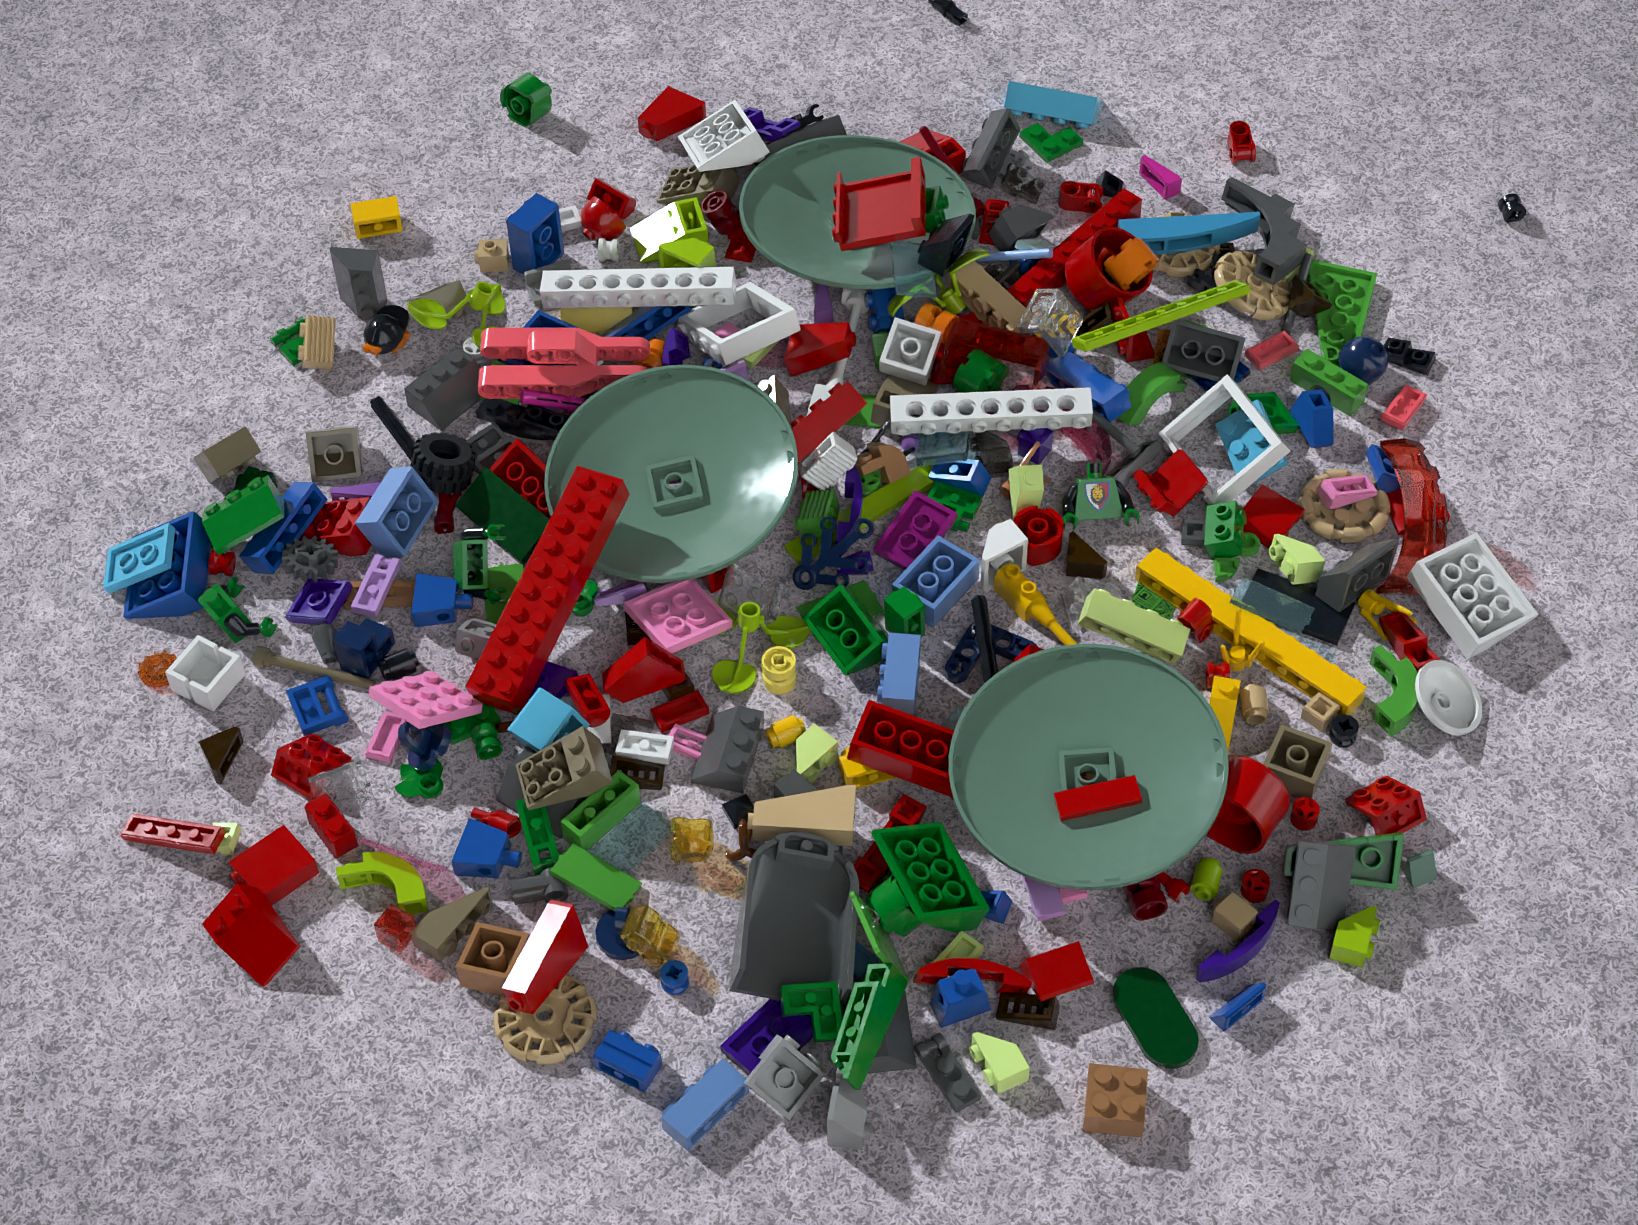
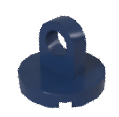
M409 722L400 725L398 738L401 744L409 749L407 759L410 766L421 772L427 771L436 765L437 761L435 759L439 755L443 756L446 753L451 741V730L447 728L448 726L441 723L418 729ZM409 728L414 732V740L409 735Z
M616 907L615 912L611 910L605 913L598 921L595 929L599 949L611 959L628 960L639 956V953L646 950L652 937L650 922L646 916L638 910L628 907Z

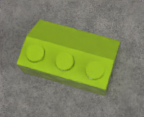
M696 238L661 243L658 246L660 268L715 267L714 246Z

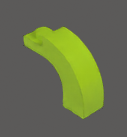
M363 852V862H351L344 866L336 867L341 890L369 884H380L390 888L397 895L401 917L429 912L424 885L420 875L410 863L396 855L385 852Z

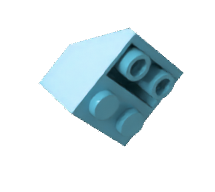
M538 688L507 730L525 747L528 746L538 752L582 726L587 729L590 724L571 706L546 690Z

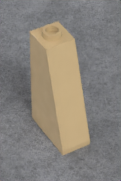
M846 785L757 801L754 803V813H748L747 829L753 830V841H771L779 834L804 832L820 836L837 846H852L856 785Z

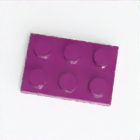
M914 490L873 548V552L899 568L906 570L937 536L945 537L957 520L958 514Z

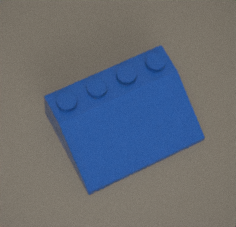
M192 511L162 524L170 523L175 528L171 569L127 587L123 614L125 619L185 616L204 608L199 603L198 598L202 596L203 591L207 588L211 541L202 524V517L196 512Z

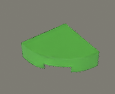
M1214 558L1215 582L1226 581L1236 574L1235 571L1239 568L1240 558Z

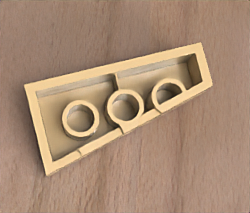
M973 261L955 272L959 290L962 292L961 298L965 302L967 309L971 313L974 312L978 320L983 321L986 331L1005 352L1010 351L1029 338L1034 315L990 276L980 264ZM949 274L947 285L954 289L952 278Z

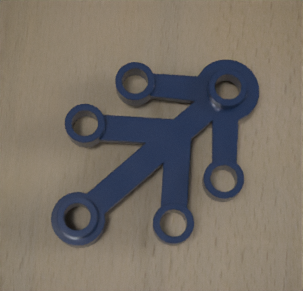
M833 517L823 518L820 522L822 529L820 558L813 564L812 548L817 544V537L812 533L804 534L801 537V545L803 546L801 565L794 570L792 576L795 586L801 590H809L816 584L835 585L837 587L839 585L837 582L838 577L843 576L846 579L844 586L847 587L850 583V578L846 573H838L833 576L820 574L819 572L826 566L854 569L857 572L866 571L869 568V561L866 557L860 556L853 559L838 556L857 540L870 537L874 532L873 522L868 518L857 519L853 523V531L831 548L832 534L837 527V522ZM826 520H830L833 523L830 530L824 526ZM862 523L868 525L869 529L866 533L860 530ZM807 536H810L813 539V544L811 546H808L805 543V538ZM861 559L865 562L864 569L857 567L858 560ZM804 572H807L810 575V580L808 582L802 580V574Z

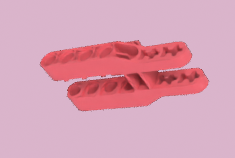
M487 328L481 333L480 354L486 358L502 359V361H507V359H526V361L536 364L576 365L484 366L479 370L478 394L487 399H520L521 391L525 388L527 390L548 392L568 397L575 395V398H579L598 391L623 377L647 370L646 367L639 365H597V361L645 360L650 354V343L643 337H600L580 328Z

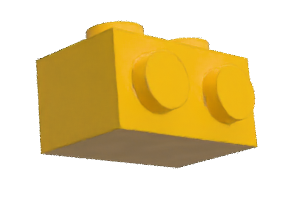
M396 196L350 203L357 239L403 232Z

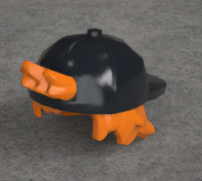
M386 305L376 315H373L368 320L364 329L365 345L362 346L364 352L374 355L389 352L395 354L398 348H403L411 337V334L406 329L409 323L408 311L397 305Z

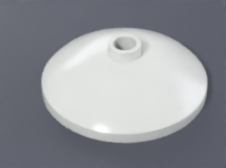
M1434 660L1424 665L1416 676L1415 690L1419 706L1427 719L1437 728L1451 735H1466L1476 729L1482 718V703L1479 693L1468 675L1456 665L1443 660Z

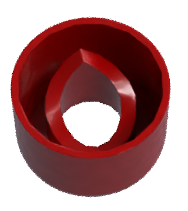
M1118 227L1102 228L1069 255L1065 265L1066 282L1074 298L1086 309L1093 311L1106 300L1110 302L1111 308L1116 306V297H1122L1126 306L1150 286L1153 270L1137 284L1133 281L1129 285L1131 289L1128 291L1121 290L1104 271L1103 263L1110 256L1120 254L1122 252L1120 247L1130 238L1132 240L1136 238L1128 231Z
M1228 755L1229 771L1225 797L1218 816L1206 836L1234 852L1243 854L1257 853L1263 849L1287 813L1290 805L1289 793L1282 780L1264 764L1246 756Z

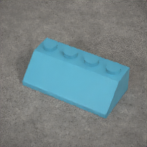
M1009 81L1004 108L1011 110L1013 115L1022 116L1023 112L1031 113V118L1044 120L1045 116L1052 117L1054 123L1066 125L1068 120L1075 122L1076 127L1088 129L1089 125H1095L1102 99Z

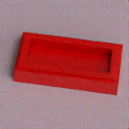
M699 690L651 708L650 714L660 732L663 733L671 730L675 723L678 725L686 724L710 714V711Z

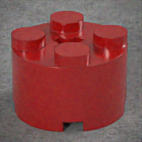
M1029 506L1019 511L1014 518V523L1028 538L1026 563L1030 566H1038L1056 559L1062 551L1064 527L1061 516L1055 510L1048 507L1044 510L1038 509V506Z

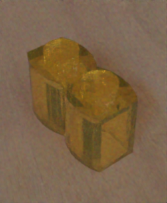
M647 905L631 907L620 934L621 939L630 950L638 952L647 965L655 968L663 966L666 962L672 960L681 937L672 925L663 921L660 914Z

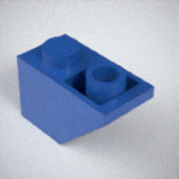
M1323 390L1302 391L1290 410L1292 416L1300 425L1299 428L1311 448L1332 446L1334 443L1333 407Z

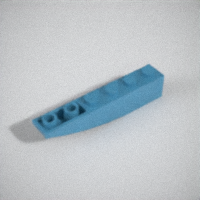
M1260 212L1120 219L1118 228L1128 231L1138 239L1141 238L1155 255L1171 254L1216 246L1258 232Z

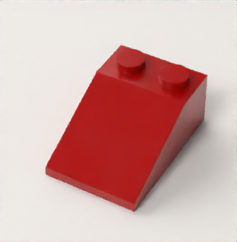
M237 883L202 923L213 941L262 987L266 986L301 947L259 888Z

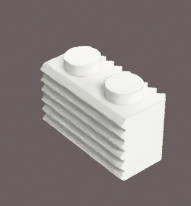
M832 432L798 465L800 475L819 490L825 491L837 483L843 472L854 467L857 456L853 445H850L849 442H846Z

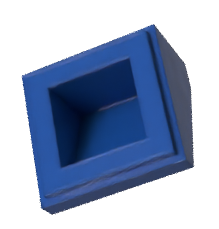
M1004 890L981 891L990 908L984 918L1004 924L1012 905L1010 897Z

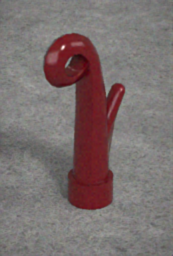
M461 490L452 496L451 493L438 494L437 500L439 503L437 504V512L434 517V531L437 534L452 533L454 531L453 511L461 495Z

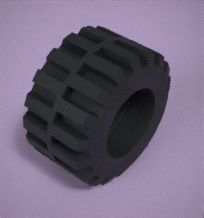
M433 432L430 435H422V438H418L416 443H414L410 467L414 468L427 487L434 491V493L455 494L459 493L460 490L464 491L471 484L476 451L472 449L473 446L470 443H467L463 438L457 437V435Z

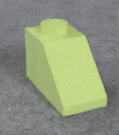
M1024 465L1010 468L1012 519H1014L1016 514L1026 507L1038 506V509H1040L1044 492L1042 465Z

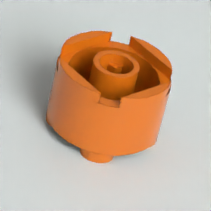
M1137 237L1126 241L1120 247L1122 250L1120 254L1110 256L1103 263L1104 271L1121 290L1128 291L1131 289L1129 285L1133 281L1137 284L1156 266L1154 263L1160 262V259L1141 238L1138 239Z

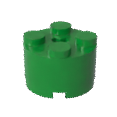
M527 72L501 90L500 102L502 107H506L509 111L507 116L510 120L526 127L551 111L552 99L550 94L552 89L549 84L542 82L536 76Z
M976 349L967 356L970 360L966 365L961 363L953 380V387L957 389L955 390L956 393L1002 391L1000 387L1008 376L1010 368L980 349Z
M894 875L879 885L866 898L868 905L881 918L879 921L880 926L888 934L895 932L902 937H906L923 924L915 916Z

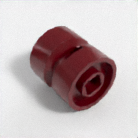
M714 191L702 201L701 211L711 221V224L719 234H729L740 226L739 210L725 191Z
M1157 875L1135 884L1123 886L1126 897L1129 899V906L1133 917L1136 920L1144 921L1157 918L1168 909V903L1164 892L1160 889L1161 884Z

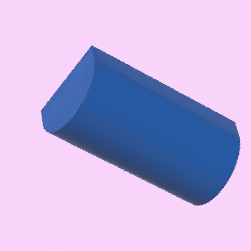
M1371 444L1366 455L1378 489L1386 493L1397 490L1404 481L1393 451Z

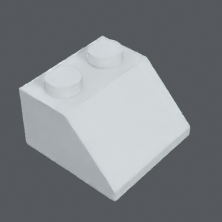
M1012 519L1003 523H997L989 529L982 555L980 584L982 591L993 587L995 574L1002 566L1008 563L1019 566L1020 572L1026 570L1028 538Z

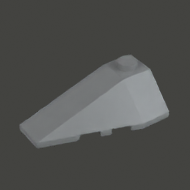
M837 1067L835 1086L833 1085L827 1116V1144L863 1150L864 1140L870 1141L872 1123H867V1108L863 1087L860 1090H854L843 1078V1074Z

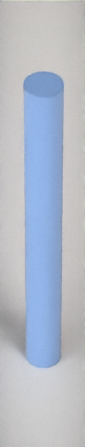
M1047 248L988 252L990 256L979 258L975 262L1052 258L1053 250Z

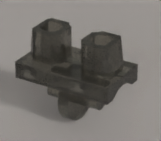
M1010 163L1007 165V171L1001 184L1009 189L1011 196L1019 195L1031 204H1036L1040 194L1044 191L1046 181L1040 177L1034 178L1029 174L1028 169L1022 165L1017 167Z
M1017 260L1003 272L1004 266L1002 264L990 263L985 267V271L1006 290L1008 289L1005 286L1006 283L1012 286L1023 276L1018 271L1021 264Z

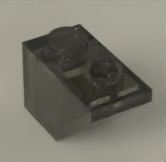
M987 430L980 433L973 431V437L969 438L971 452H976L977 455L974 457V460H979L992 478L1009 476V469L1013 468V458L1008 441Z

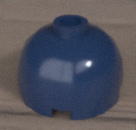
M1358 336L1342 346L1343 348L1338 355L1341 368L1368 385H1372L1386 372L1389 362L1388 353L1382 343L1374 337Z

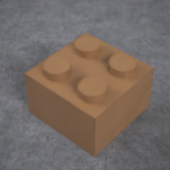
M476 922L456 965L461 987L501 996L504 993L502 987L526 945L530 934Z
M1089 1063L1083 1131L1142 1138L1148 1069Z

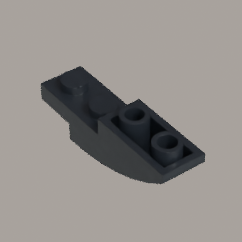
M484 398L476 410L477 418L491 423L495 422L503 432L533 440H555L561 428L570 417L541 406L529 404L526 408L503 399Z

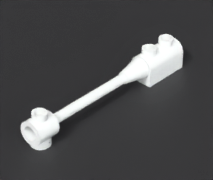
M843 288L841 303L846 305V308L851 312L848 322L852 332L856 330L860 314H865L869 310V308L865 307L864 303L865 293L869 289ZM848 358L836 362L834 373H832L826 385L815 384L809 407L821 398L824 402L831 396L828 391L838 382L843 385V373ZM808 408L807 415L812 412L810 408Z

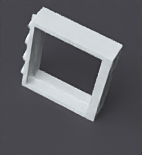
M751 282L736 288L734 305H699L692 308L687 314L679 317V325H677V330L688 336V341L693 346H697L704 353L706 352L714 360H718L725 366L801 330L795 308ZM749 308L766 317V319L724 339L706 329Z
M1228 374L1159 432L1165 441L1163 447L1170 455L1178 449L1184 450L1178 442L1232 396L1271 446L1218 491H1215L1208 482L1202 489L1203 493L1201 494V497L1208 505L1232 501L1291 451L1239 385Z

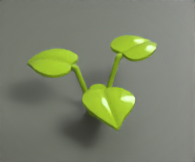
M977 247L958 258L948 270L954 289L952 287L946 288L938 274L917 281L915 286L905 288L889 301L887 308L890 315L894 317L896 311L920 291L937 302L941 308L945 307L948 312L955 315L966 307V304L961 298L962 292L959 290L955 272L979 258L990 256L988 251ZM935 279L942 289V292L939 294L941 299L925 289L924 286Z
M480 281L476 283L473 289L469 290L465 299L447 314H445V308L439 302L432 299L408 301L407 307L412 317L421 325L430 329H443L447 324L446 319H450L469 301L473 309L482 310L481 328L475 329L472 333V340L480 349L482 331L487 328H498L496 326L486 327V315L502 314L505 310V301L502 295L501 284L490 285L487 282Z
M712 598L733 620L731 629H735L739 624L743 631L738 662L728 659L716 663L712 669V680L722 692L728 694L742 693L754 684L756 679L755 668L742 663L747 634L754 632L759 627V624L766 635H771L770 640L772 644L788 649H794L802 645L812 632L803 619L791 616L772 617L767 621L766 626L764 616H760L758 604L745 602L739 608L732 602Z

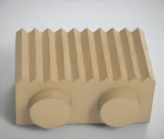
M307 315L305 323H300L299 337H303L304 342L303 346L299 345L298 360H302V368L332 370L336 318Z

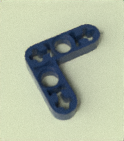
M975 622L969 625L946 662L945 678L951 683L958 684L964 682L980 658L978 641H974L976 633ZM991 624L995 654L1014 661V658L1029 644L1037 646L1031 640ZM999 640H1007L1010 643V645L1008 647L1002 648L999 647L996 644V642ZM964 649H972L975 652V654L973 656L967 657L964 656L961 653V651ZM959 662H961V672L952 673V670L955 671L959 666Z

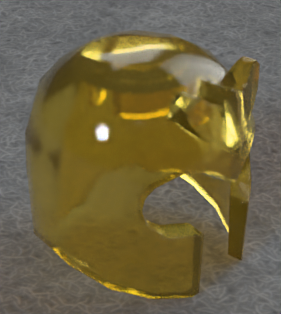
M683 817L671 819L670 833H673L674 838L673 842L670 843L671 860H674L675 864L679 865L680 861L698 863L707 859L714 848L712 821L703 818L688 819Z

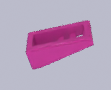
M1141 156L1139 174L1164 199L1167 200L1181 192L1182 178L1148 156Z

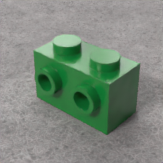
M1236 500L1207 506L1204 546L1212 560L1214 558L1242 556V546L1246 543L1243 529L1244 525L1247 524V517L1245 511L1240 509Z
M905 586L888 594L884 599L885 629L889 633L925 636V610L919 596L914 592L911 593Z

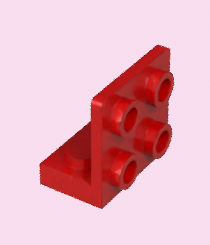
M1116 297V306L1112 308L1114 323L1129 318L1122 297ZM1147 331L1117 341L1118 353L1124 356L1126 363L1153 359L1155 356Z
M309 734L277 748L271 776L312 801L320 795L324 775L349 764L352 757L344 753L342 749L327 743L320 736Z
M1389 776L1380 777L1374 783L1363 789L1356 790L1351 796L1345 798V803L1348 806L1371 817L1375 835L1405 833L1427 820L1421 793Z

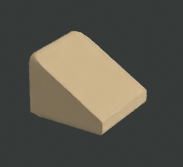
M1318 692L1302 708L1301 718L1323 732L1340 709V706Z

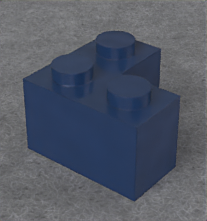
M365 618L360 626L347 621L342 629L335 633L333 639L341 670L368 679L377 669L378 663L383 661V658L386 657L395 644L392 628Z

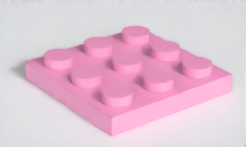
M694 579L671 582L624 602L625 612L654 643L670 653L677 652L732 628L733 620Z
M426 671L416 676H405L395 681H384L379 685L370 686L369 688L370 698L418 729L482 713L483 703L473 698L471 694L457 688L454 683L441 678L438 673L433 671Z

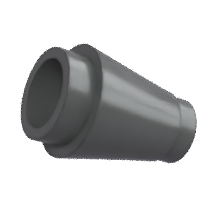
M321 624L313 629L312 640L324 664L338 661L333 641L337 630L334 629L332 624Z

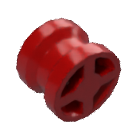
M212 550L208 563L209 573L211 575L223 573L225 576L232 577L236 566L235 552L227 551L218 555L215 550Z
M1207 662V689H1212L1214 676L1230 678L1229 662H1223L1221 665Z
M1298 798L1292 806L1290 815L1292 825L1302 831L1313 829L1318 821L1320 806L1312 798Z
M1251 869L1247 871L1243 876L1240 888L1242 897L1251 903L1264 901L1269 892L1270 877L1263 870Z

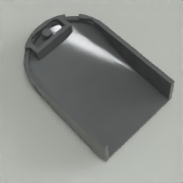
M788 832L775 836L773 840L764 845L762 844L756 850L747 870L734 944L729 991L780 1000L779 988L781 985L837 981L842 1011L853 989L858 916L849 893L855 891L859 896V880L852 862H848L839 852L840 848L835 844L814 834Z

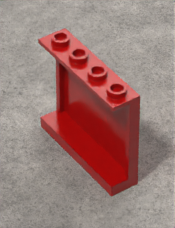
M920 157L911 158V171L844 184L841 172L837 173V183L833 184L836 198H833V205L836 213H833L835 228H832L834 242L839 243L841 251L926 236V175Z

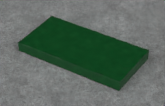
M487 467L482 470L455 505L457 509L479 527L486 526L488 528L491 524L505 525L506 527L499 529V535L506 536V538L495 541L523 564L532 555L550 520Z

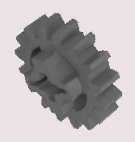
M303 536L302 541L294 538L293 544L287 543L286 550H282V567L286 568L287 575L294 573L295 580L299 577H303L304 582H307L308 579H313L314 582H317L318 577L325 580L327 579V573L333 575L335 568H338V550H334L333 543L326 545L325 538L321 541H317L316 536H313L312 539Z

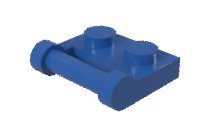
M329 676L286 690L303 736L334 725L339 726L349 721V717L346 711L342 710L334 691L335 684L333 679ZM316 693H324L332 713L324 714Z

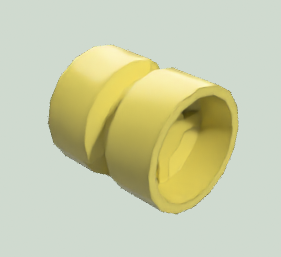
M771 647L762 656V681L764 687L769 692L785 694L796 685V657L786 647Z

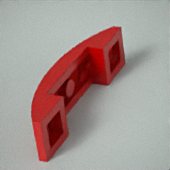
M903 794L890 812L889 821L884 828L920 824L927 806ZM875 841L863 858L858 857L853 865L857 872L859 888L867 893L883 879L890 869Z
M952 958L936 961L921 967L913 977V983L936 985L939 980L954 975L958 970L967 971L975 969L980 980L997 982L996 993L1026 994L1032 987V982L1017 971L995 962L975 958Z

